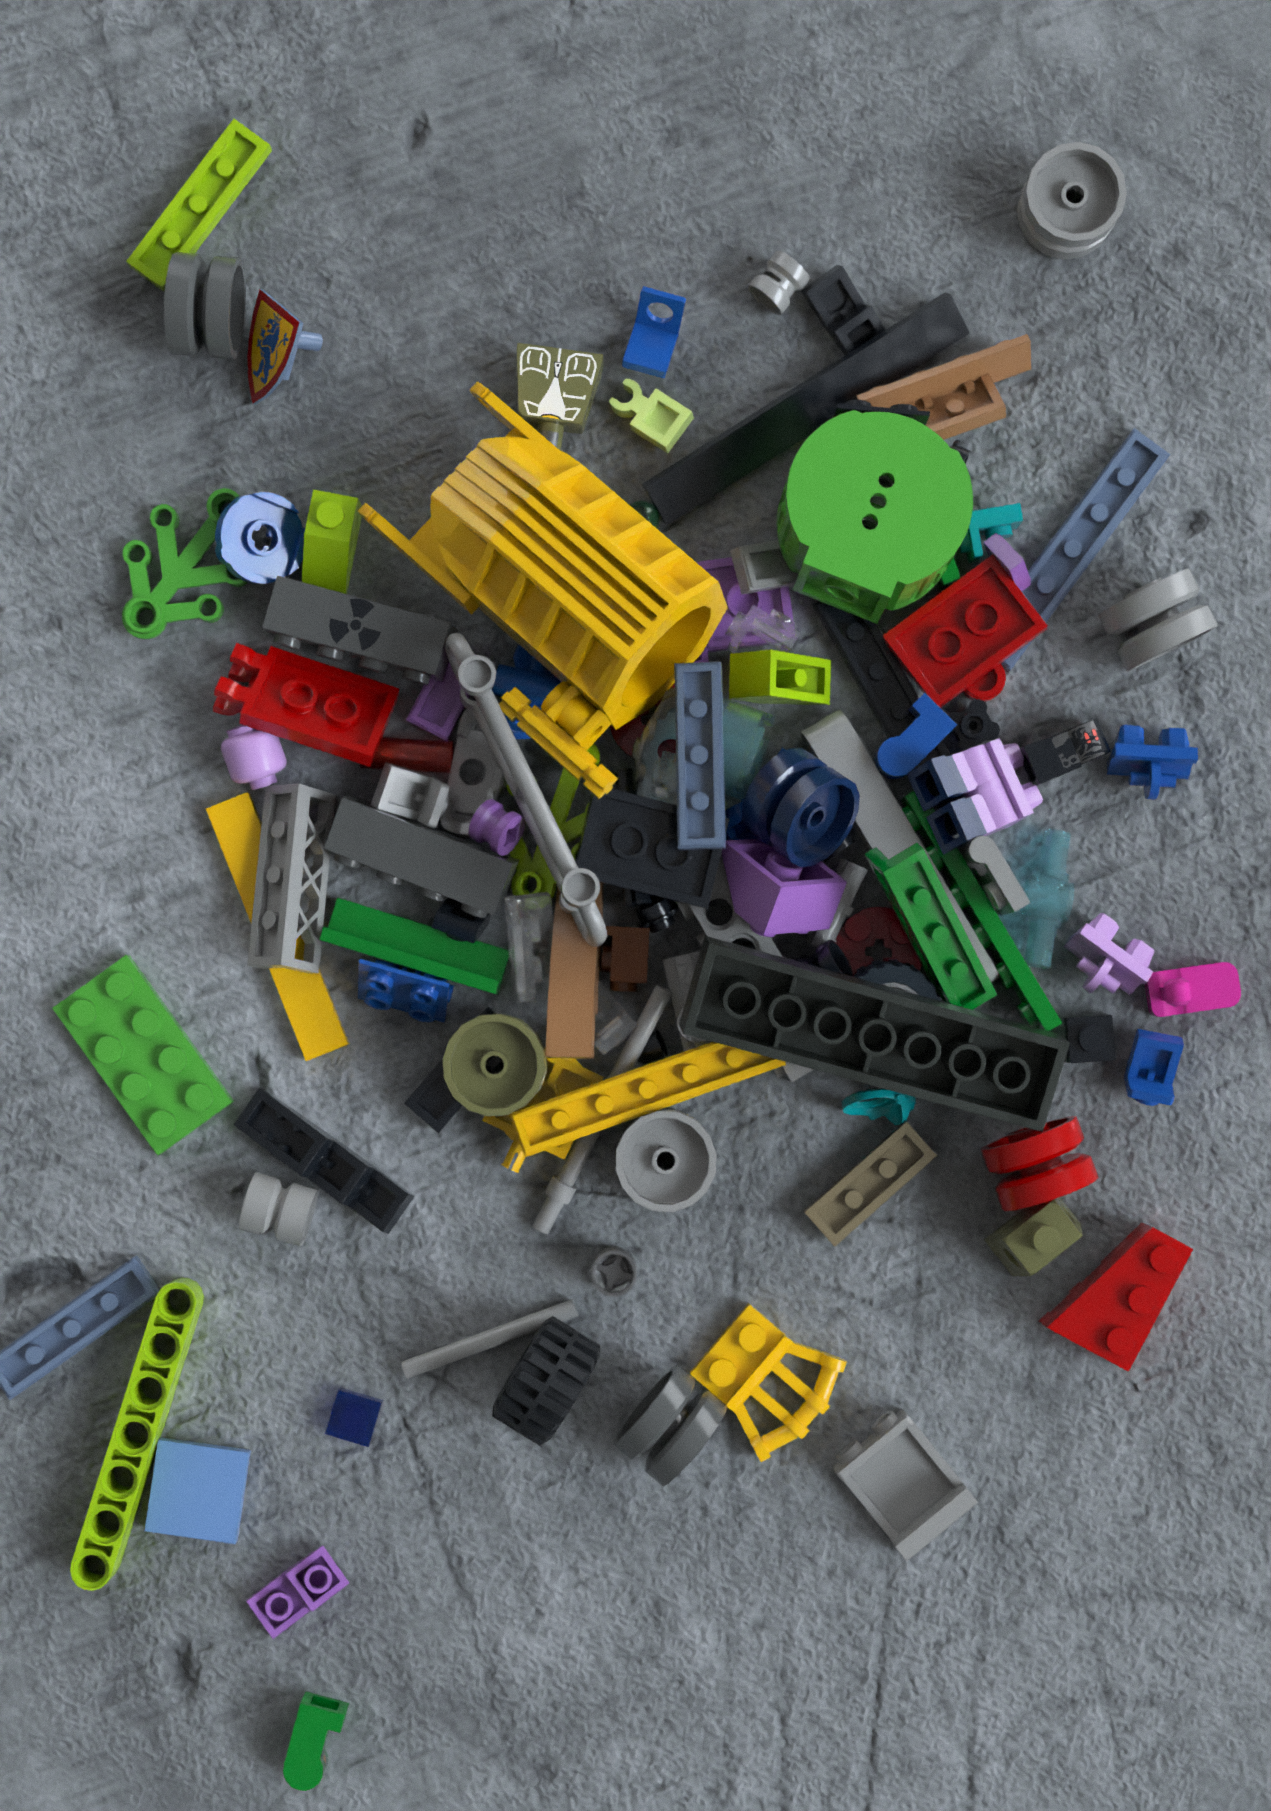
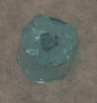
M723 697L725 795L744 801L747 792L743 789L744 784L750 786L758 774L770 739L763 737L766 730L764 725L773 728L775 715Z

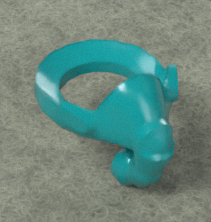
M872 1088L848 1095L842 1100L843 1113L848 1115L868 1116L870 1120L885 1116L894 1125H901L907 1121L909 1113L913 1111L916 1097L884 1088ZM873 1098H879V1099H876V1100L859 1102V1101H862V1100L873 1099Z

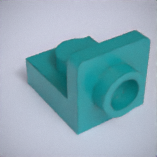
M1016 503L972 511L967 534L958 548L960 553H967L969 564L979 562L983 556L980 535H985L986 540L995 533L1000 534L1004 539L1013 536L1012 530L1017 529L1024 521L1021 504Z

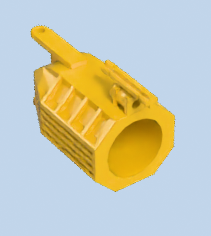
M476 382L469 390L471 394L511 431L505 437L482 439L477 444V447L466 456V459L462 463L460 462L451 475L449 474L440 487L438 486L431 494V517L410 540L367 503L361 506L358 513L471 615L479 607L485 615L561 681L546 696L541 709L537 705L531 707L529 705L531 700L516 687L510 692L504 693L499 706L503 714L514 722L517 719L519 721L517 726L579 781L583 778L585 780L583 785L600 799L605 793L608 794L612 790V785L618 778L603 764L597 766L595 764L597 759L587 750L610 725L617 730L652 708L661 699L665 692L675 683L674 664L694 663L704 651L728 606L720 584L713 576L585 466L555 447L481 383Z

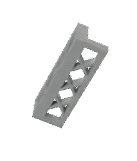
M299 783L265 787L247 966L256 968H286L308 974L319 973L322 943L319 939L324 922L330 851L324 849L333 824L335 794ZM310 800L319 802L317 822L314 825L309 817ZM310 846L314 854L313 866L308 869L304 861L305 849ZM304 890L309 897V908L305 914L300 907V897ZM300 935L305 943L304 960L295 959L296 939Z

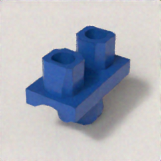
M1122 725L1117 733L1115 745L1107 761V775L1129 776V785L1144 786L1145 798L1156 800L1160 787L1175 788L1176 779L1189 778L1193 763L1196 764L1198 761V748L1189 746L1185 728L1163 729L1159 735V745H1145L1144 728L1135 725Z

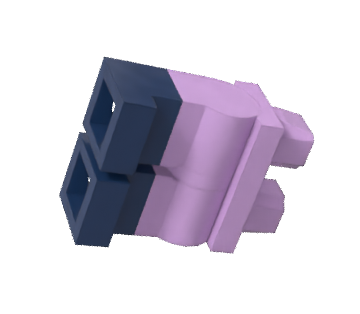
M999 738L950 756L942 755L932 758L907 774L924 812L947 804L926 817L943 855L969 844L976 837L988 836L1012 826L1034 813L1032 809L1042 803L1043 798L1037 785L1032 782L1021 785L1015 773L1016 769L1023 766L1024 760L1018 744L1002 745ZM928 775H932L940 792V795L937 797L932 795L927 789L926 778ZM947 816L951 817L959 834L958 838H953L946 831L945 819Z

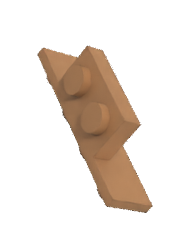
M1027 334L1012 340H1004L995 346L979 352L963 355L951 362L929 370L918 371L904 379L884 386L874 387L868 392L857 395V400L870 402L873 407L890 408L896 404H910L917 407L919 411H930V416L925 426L932 429L943 440L1006 418V406L994 383L1031 370V340Z

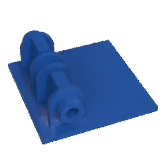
M363 959L359 960L358 999L364 1000L368 1006L378 1010L393 1008L408 1012L409 1016L421 1022L437 1020L445 1023L447 1004L450 1003L454 990V985L446 983L447 979L427 973L421 976V971L418 970L415 973L407 972V967H402L399 970V965L376 959L375 963Z

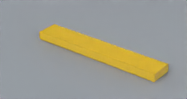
M246 792L208 807L206 811L252 924L262 822L251 794ZM300 935L296 939L295 959L304 960L305 943ZM269 968L305 1061L312 1060L350 1044L320 968L319 973L309 974L286 968Z
M709 1042L517 1110L509 1115L524 1157H528L786 1065V1063L782 1060L716 1042Z

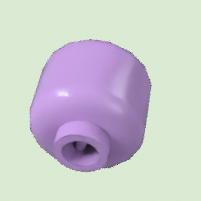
M245 725L227 730L229 738L222 742L221 751L232 781L238 784L249 782L251 790L276 783L275 773L283 770L287 764L279 737Z

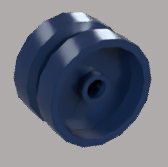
M803 748L787 749L774 756L765 764L750 784L743 802L742 821L750 834L763 843L774 847L777 853L799 867L814 866L828 858L842 844L852 829L859 811L860 794L854 782L833 768L828 767L827 764Z

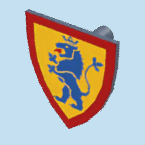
M259 289L253 311L247 354L248 382L252 404L255 405L269 397L282 380H289L297 349L318 352L323 343L320 333L301 331L303 322L263 289Z

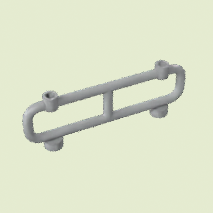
M452 633L446 639L445 649L451 668L461 687L460 701L465 708L473 711L561 892L559 896L561 909L572 915L580 933L589 945L593 947L601 946L607 938V930L595 903L600 892L599 880L592 871L578 868L492 691L496 679L494 664L484 656L475 655L462 634ZM465 692L474 696L476 701L468 699Z

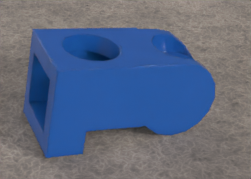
M926 693L908 709L917 719L900 736L891 737L884 741L876 751L875 765L880 774L886 778L899 779L907 775L957 726Z

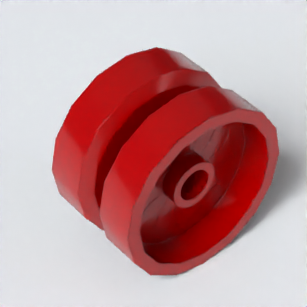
M1076 1116L1048 1121L1045 1123L1043 1132L1026 1127L1018 1129L980 1149L989 1172L1003 1174L1018 1170V1172L1003 1178L994 1188L1003 1211L1019 1210L1051 1201L1084 1188L1099 1178L1090 1155L1074 1153L1060 1157V1155L1077 1148L1084 1140Z

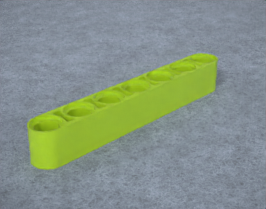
M182 1277L171 1281L159 1290L155 1298L71 1562L70 1574L72 1580L78 1587L84 1590L94 1591L102 1588L116 1574L120 1567L156 1454L158 1439L161 1438L203 1306L204 1294L202 1288L196 1281L190 1278ZM173 1289H181L187 1293L190 1299L188 1311L179 1312L171 1306L169 1298ZM159 1333H167L175 1340L176 1351L174 1355L169 1356L159 1352L156 1347V1337ZM144 1378H154L161 1384L162 1395L159 1399H151L143 1393L142 1381ZM130 1422H139L145 1426L148 1432L146 1442L137 1443L130 1438L128 1434ZM124 1466L132 1472L134 1477L132 1486L125 1487L118 1484L114 1477L115 1467ZM106 1510L116 1514L120 1522L119 1530L112 1531L104 1528L100 1521L101 1511ZM89 1555L100 1557L106 1567L105 1573L101 1575L92 1573L87 1568L86 1557Z

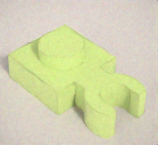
M625 379L623 381L624 389L632 394L633 398L627 403H621L612 397L609 403L613 412L623 418L634 417L630 423L631 430L668 454L694 419L693 412L658 389H655L650 397L646 398L643 396L637 382Z

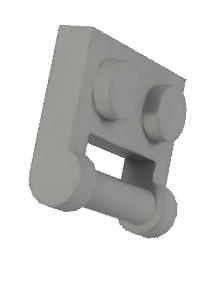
M979 836L970 841L969 844L958 849L969 868L974 869L983 884L981 886L994 910L998 909L1001 916L1014 913L1031 903L991 838Z

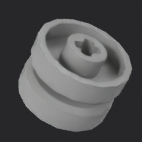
M1082 142L1060 144L1044 153L1031 169L1027 181L1021 190L1017 206L1019 227L1029 244L1044 255L1062 260L1080 258L1099 248L1121 216L1127 196L1124 174L1115 159L1101 148Z
M1190 569L1180 571L1163 580L1161 578L1156 579L1123 597L1124 600L1114 604L1098 615L1107 634L1110 636H1120L1138 628L1140 633L1123 642L1117 650L1127 672L1145 665L1219 626L1209 605H1196L1179 613L1177 607L1192 600L1200 590Z
M663 1108L635 1118L625 1127L616 1148L615 1169L622 1188L635 1203L652 1211L676 1212L692 1206L707 1193L716 1174L717 1154L709 1133L695 1117L678 1109ZM662 1152H670L675 1158V1162H672V1167L669 1169H662L661 1164L657 1163V1157Z

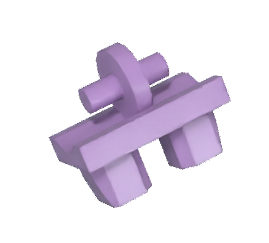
M1100 913L1089 924L1086 923L1068 939L1064 948L1080 959L1076 967L1088 975L1082 986L1087 992L1092 993L1101 985L1112 994L1119 987L1130 995L1139 985L1147 983L1153 971L1148 966L1154 954V949L1137 939L1131 940L1124 950L1117 946L1111 940L1119 927L1117 922L1104 913Z

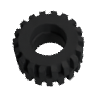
M550 1317L539 1327L493 1404L492 1417L539 1446L546 1443L555 1434L590 1377L599 1359L600 1345L556 1317Z

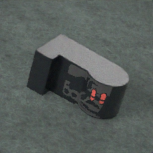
M1097 718L1020 748L1024 757L1023 767L1029 781L1037 786L1082 767L1081 765L1111 752Z

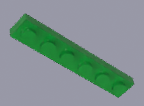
M914 791L900 799L904 806L902 811L914 831H919L926 842L927 847L925 849L937 870H942L950 882L951 886L948 888L961 910L966 909L974 922V925L971 927L984 949L989 948L998 962L995 967L999 974V981L1006 990L1013 987L1021 1001L1016 1008L1025 1024L1047 1031L1062 1024L960 851L955 849L943 855L926 818L935 812L934 808L924 812Z

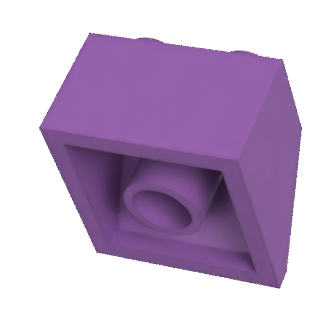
M759 839L726 841V849H722L721 853L734 911L750 924V929L753 932L764 937H774L776 934H806L809 931L830 929L847 881L823 862H819L814 866L799 867L777 853L774 847L763 843Z

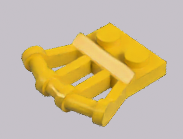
M748 1303L692 1368L690 1375L736 1414L760 1462L771 1458L770 1452L798 1437L803 1439L810 1431L807 1426L818 1413L824 1415L830 1408L828 1402L838 1373L844 1372L847 1361L793 1341ZM786 1353L821 1365L814 1390L780 1361ZM771 1371L805 1399V1402L794 1415L760 1386L761 1382ZM750 1395L753 1396L782 1421L784 1425L760 1436L744 1402Z

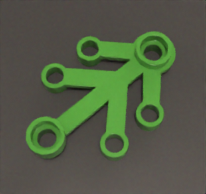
M222 488L210 495L206 506L209 517L180 555H178L175 534L180 521L178 513L167 504H160L152 509L150 522L156 529L162 579L152 592L147 572V566L152 561L151 549L140 540H132L124 546L122 555L124 561L129 565L133 597L123 608L122 621L124 627L131 635L147 640L159 636L164 631L167 623L199 618L204 622L214 623L222 617L224 606L213 594H203L194 602L167 603L179 589L228 583L233 587H242L248 583L241 579H230L229 570L224 564L195 568L215 542V531L220 517V508L223 504L231 503L236 497H239L235 491ZM162 512H170L172 514V521L167 526H159L157 523V518ZM137 547L143 548L145 551L144 558L140 562H132L130 559L131 551ZM207 601H214L217 605L216 612L211 616L202 614V605ZM144 610H151L154 615L152 622L148 625H141L139 623V615Z

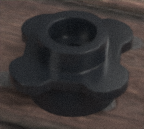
M972 700L969 707L965 710L951 712L948 715L957 724L953 732L959 741V748L962 751L975 747L985 740H995L1000 733L999 725L996 722H992L987 714V704L983 700ZM970 722H975L977 724L976 730H971L969 728Z

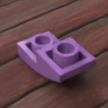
M322 1545L246 1599V1602L272 1639H274L309 1611L313 1612L347 1586L349 1581Z

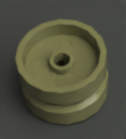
M507 1014L480 1015L462 1024L449 1039L443 1056L444 1080L452 1096L467 1110L487 1117L509 1115L526 1106L541 1090L548 1070L547 1057H545L546 1049L538 1033L522 1019ZM498 1056L503 1060L504 1067L500 1073H490L486 1067L490 1063L489 1057Z

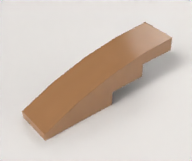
M600 883V892L595 900L602 918L604 883ZM557 886L549 972L545 1057L594 1059L595 1015H598L599 971L602 970V945L593 947L586 942L572 915L561 909L559 905L561 892Z

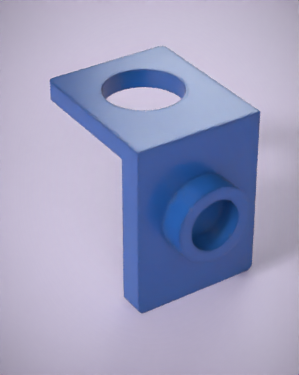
M645 286L642 287L636 320L623 357L622 367L660 378L666 377L679 336L686 302L685 297ZM656 302L663 303L672 310L673 315L669 318L656 317L650 312L648 306Z

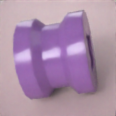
M489 799L476 810L471 819L468 834L471 839L478 843H489L492 851L504 856L514 849L522 837L525 819L514 811L507 813L504 811L501 803L494 799Z

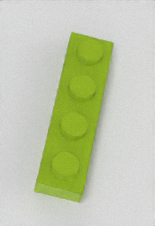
M233 118L126 262L129 267L165 292L166 276L172 254L176 252H197L272 152L270 144Z

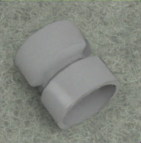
M256 1172L245 1196L239 1220V1229L258 1235H266L272 1229L274 1230L276 1240L301 1247L312 1222L318 1198V1189L298 1183H292L287 1189H284L280 1179Z

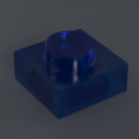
M340 1387L325 1434L369 1447L384 1400Z

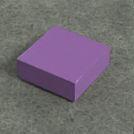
M995 533L983 542L988 556L994 555L1021 592L1031 585V579L1024 559L1000 534Z

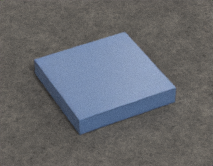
M163 1437L159 1438L145 1531L236 1544L239 1535L251 1450Z

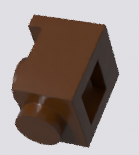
M606 926L607 936H612V945H603L602 972H610V991L637 992V983L647 984L650 928Z

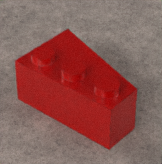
M1140 1223L1101 1261V1264L1082 1282L1077 1283L1069 1291L1070 1294L1051 1312L1048 1311L1039 1322L1046 1328L1129 1372L1188 1261L1193 1248L1152 1226Z

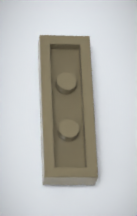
M905 1121L803 1212L835 1247L937 1155L910 1124Z

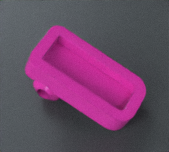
M1228 962L1156 971L1152 973L1147 983H1145L1148 1010L1155 1017L1232 1007L1241 998L1238 971L1234 965Z

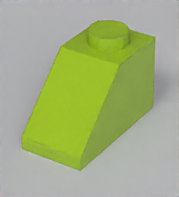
M313 489L304 533L303 583L347 594L362 516L358 513L362 504L357 497Z
M771 649L730 654L729 699L759 704L830 705L831 660Z

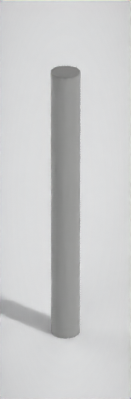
M571 1299L401 1362L405 1377L409 1379L537 1332L542 1323L552 1316L562 1322L578 1317L575 1303Z

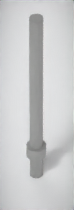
M660 985L655 986L608 1078L634 1069L672 995L671 991ZM601 1131L576 1139L558 1176H552L545 1190V1194L548 1196L532 1225L536 1230L549 1234L563 1204L568 1205L577 1189L574 1183Z

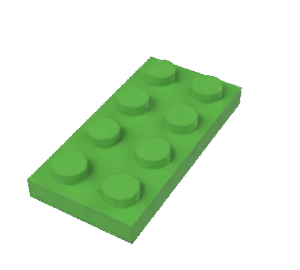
M125 955L52 1008L158 1156L235 1102L130 955Z

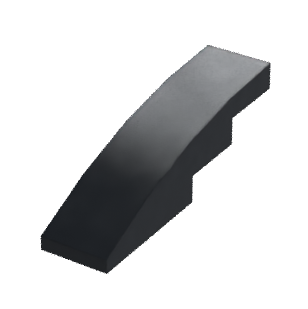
M260 1087L234 1123V1126L297 1174L311 1180L339 1203L349 1206L384 1233H390L415 1197L343 1143Z

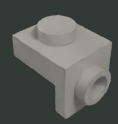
M385 762L371 806L378 810L417 820L425 826L436 828L439 818L445 814L448 807L449 785L434 776Z

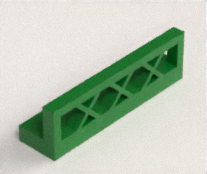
M915 843L890 859L877 847L865 853L878 882L924 971L935 986L936 993L940 996L941 1001L973 1010L995 997L997 993L924 849L918 843Z
M337 898L328 928L323 927L319 939L493 994L499 993L511 954L509 950L476 941L474 944L468 941H456L449 938L445 932L434 929L431 926L341 898Z

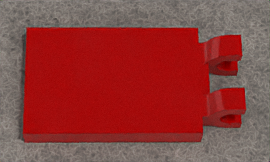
M236 643L230 656V662L233 665L229 671L228 678L221 676L215 687L214 695L218 697L213 705V712L226 716L240 713L239 724L368 767L371 766L397 703L399 688L273 646L270 647L267 655H263L245 645ZM235 681L243 682V683H244V682H249V685H248V687H244V686H241L240 684H238V683L235 682Z

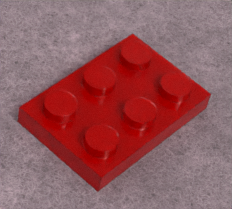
M992 554L882 635V639L921 691L926 693L941 708L1047 630L1048 625Z

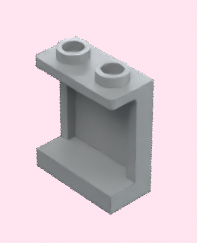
M902 1409L896 1415L893 1411H889L880 1417L871 1427L874 1433L861 1444L854 1440L846 1445L836 1455L839 1462L833 1468L841 1481L845 1482L891 1539L903 1558L908 1561L978 1502L905 1410Z

